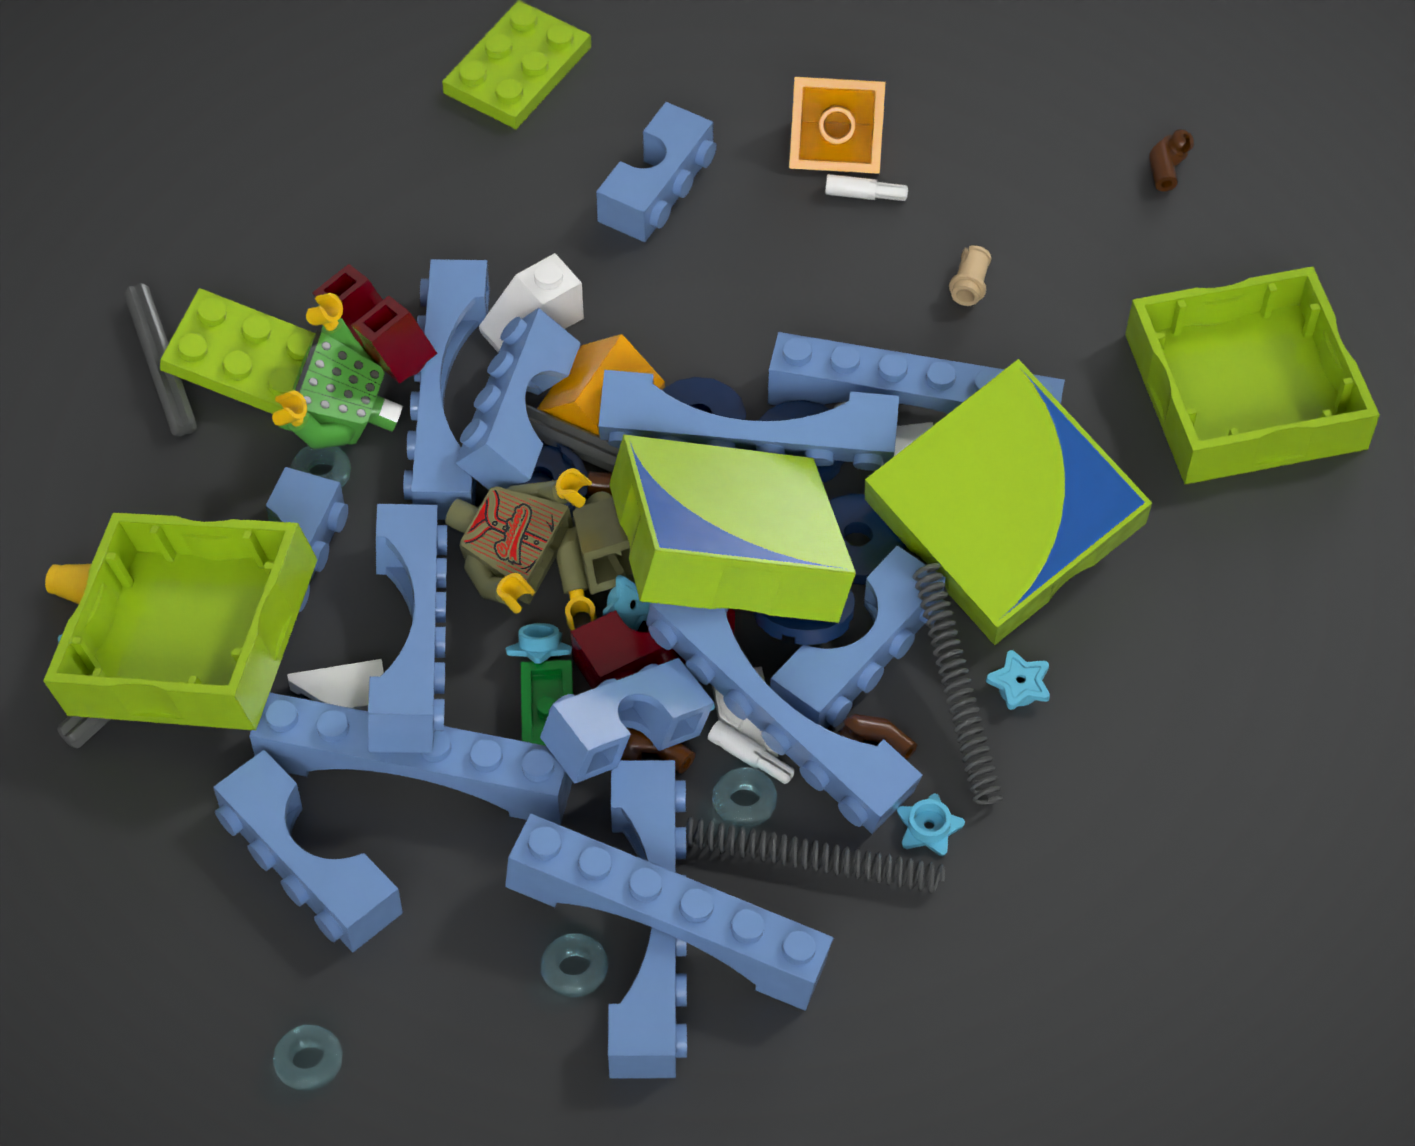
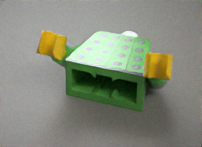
M333 293L316 296L315 300L320 306L309 308L306 312V319L312 325L323 324L322 332L316 331L304 355L292 391L275 397V401L281 404L284 409L273 412L272 420L274 424L282 429L294 432L313 449L356 444L367 423L392 432L398 422L403 405L377 395L385 371L374 362L341 318L343 305L339 297Z

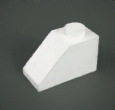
M554 253L514 276L479 325L480 333L499 353L503 343L500 336L507 324L516 317L521 319L538 308L566 329L584 319L582 282Z

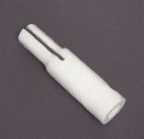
M827 174L825 195L869 200L880 198L905 201L908 195L907 185L877 182L876 179Z
M718 720L708 734L709 741L719 745L725 751L754 769L759 768L784 784H787L791 780L790 778H793L794 768L769 754L765 747L731 726Z

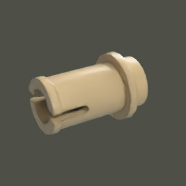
M971 245L969 249H963L958 272L951 278L949 283L952 298L958 304L972 306L984 298L986 293L984 279L991 262V254L985 248Z

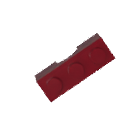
M350 264L346 265L312 292L315 298L318 295L333 293L339 297L343 305L341 318L355 339L371 356L374 362L381 366L398 383H402L408 377L419 373L425 364L438 354L410 311L391 296H387L383 300L370 280Z
M728 608L727 619L734 635L735 612L733 609ZM616 610L570 631L572 659L592 689H595L606 680H619L636 674L650 664L660 665L677 658L683 664L686 663L672 648L670 650L662 648L649 632H639L629 628Z

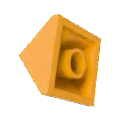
M795 77L789 168L880 174L885 82Z
M619 334L582 345L576 354L569 376L552 386L537 409L599 435L598 425L604 370L653 374L654 385L661 390L665 387V381L625 336Z

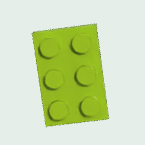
M518 0L442 81L443 93L517 129L591 48V35Z
M199 288L160 359V370L273 414V412L284 409L281 404L275 401V397L292 391L304 355L315 333Z

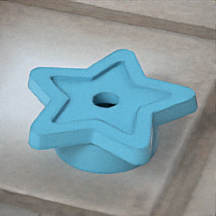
M618 575L616 577V586L612 588L608 595L607 607L603 610V615L616 610L629 628L638 631L641 623L647 621L651 603L640 602L636 584L626 577ZM632 600H635V607L631 609L630 603Z
M534 623L521 627L518 631L519 642L506 647L508 656L528 657L536 664L543 663L551 656L570 655L572 652V646L561 642L562 633L559 632V629L554 625L546 623Z
M1013 650L1007 652L1004 668L989 673L985 679L986 683L999 689L1001 697L1006 701L1007 708L1010 710L1015 709L1017 706L1029 705L1035 700L1047 702L1050 699V693L1042 681L1049 670V663L1047 661L1026 662ZM1022 677L1025 679V682L1018 683L1016 678Z
M932 794L928 799L917 802L913 807L900 806L897 809L898 816L907 827L902 840V846L905 849L927 846L939 856H945L948 851V836L963 828L965 824L963 818L950 813L948 807L941 802L938 794ZM931 822L934 827L927 829L924 824Z

